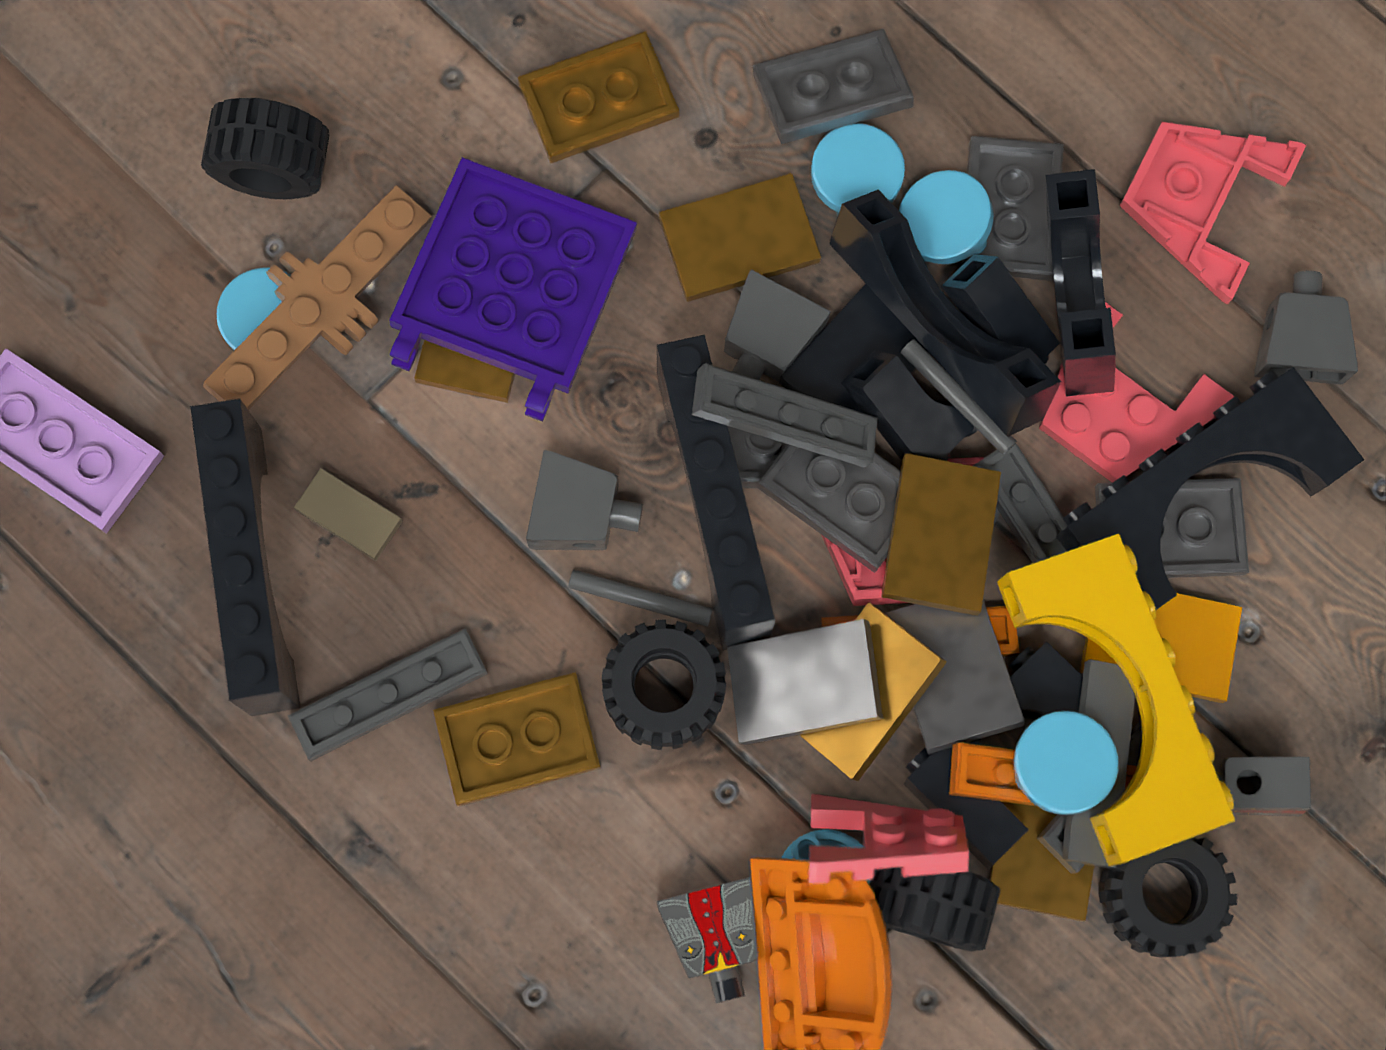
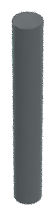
M915 339L903 348L901 354L998 451L1004 455L1016 444L1017 441L1012 436L1007 437L953 377Z
M574 569L568 588L706 627L709 625L713 608Z

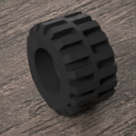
M261 98L227 99L224 102L216 103L214 108L211 109L201 167L207 175L219 183L245 194L280 200L306 198L320 190L330 136L329 130L318 118L297 107L282 102Z
M666 619L655 620V625L647 627L645 622L635 626V632L630 635L624 633L618 639V645L614 650L611 649L606 657L607 663L602 671V692L609 717L613 719L616 728L622 734H627L633 742L639 745L644 743L650 745L651 749L662 750V747L681 748L683 744L692 741V743L697 741L707 729L710 730L716 722L724 702L726 671L724 663L718 657L719 651L713 643L710 645L705 640V634L698 629L695 632L687 629V624L677 621L676 625L666 624ZM671 659L681 663L691 673L693 692L687 704L682 708L667 713L655 712L646 708L638 700L635 693V679L639 670L651 661Z
M1191 837L1128 862L1117 864L1116 868H1108L1102 871L1100 882H1104L1105 886L1104 891L1099 892L1100 903H1106L1108 912L1104 913L1103 916L1107 924H1114L1117 929L1114 934L1120 941H1128L1132 944L1130 948L1139 953L1146 952L1150 953V956L1162 958L1186 956L1187 954L1201 952L1207 949V944L1216 943L1223 936L1220 930L1222 927L1230 926L1234 915L1229 914L1228 911L1230 906L1237 905L1238 894L1230 893L1229 884L1236 883L1234 872H1225L1223 865L1229 861L1222 852L1215 854L1211 850L1214 843L1205 837L1201 839ZM1159 863H1167L1183 873L1190 885L1191 904L1189 910L1176 923H1164L1157 919L1148 910L1143 899L1142 886L1144 878L1149 869Z
M902 867L874 869L873 879L870 880L869 886L877 899L886 928L971 952L985 950L1001 889L993 881L970 871L903 876L901 874Z

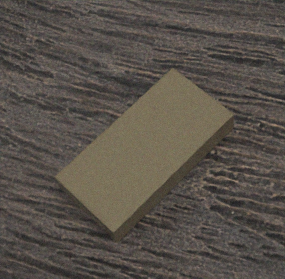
M320 468L294 506L298 513L377 561L403 522L400 517Z

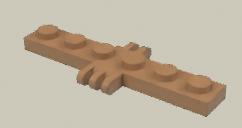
M396 185L319 265L310 258H306L301 263L291 253L285 252L279 258V261L292 274L288 276L276 265H273L266 272L268 277L279 286L274 292L282 302L204 381L203 388L218 401L240 398L249 410L320 336L326 339L339 352L347 355L353 349V345L341 333L344 331L357 342H360L366 335L363 328L354 319L357 318L370 329L378 323V318L356 298L427 226L432 216Z

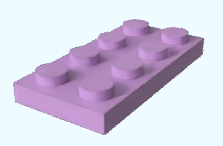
M5 349L0 355V462L107 534L163 459L164 455L8 349Z

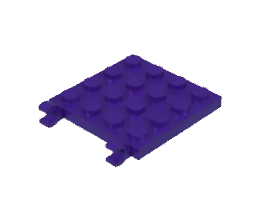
M462 157L390 317V327L400 330L390 352V356L393 357L391 365L410 371L415 361L420 341L424 339L535 381L525 403L527 408L525 415L543 422L554 390L557 389L569 394L636 232L637 222Z

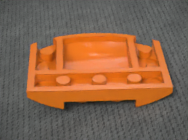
M768 857L751 858L764 1050H880L885 1039L892 1003V960L883 915L874 892L867 881L854 880L852 878V871L829 872V882L809 883L810 860Z

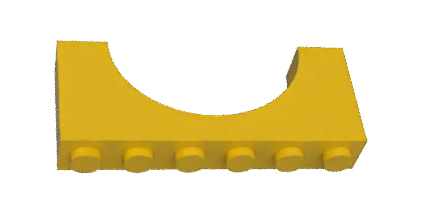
M1119 534L1008 572L997 581L1014 628L1034 624H1050L1068 628L1086 636L1103 648L1115 660L1128 679L1135 694L1142 724V747L1137 769L1130 784L1119 799L1101 813L1090 818L1108 866L1128 862L1235 821L1231 811L1234 808L1231 792L1223 781H1219L1212 765L1214 761L1212 745L1204 733H1199L1192 715L1195 712L1192 696L1184 685L1180 686L1173 668L1175 666L1173 649L1170 643L1165 638H1161L1154 622V619H1156L1154 602L1146 591L1142 592L1135 575L1137 572L1136 558L1128 545H1123Z

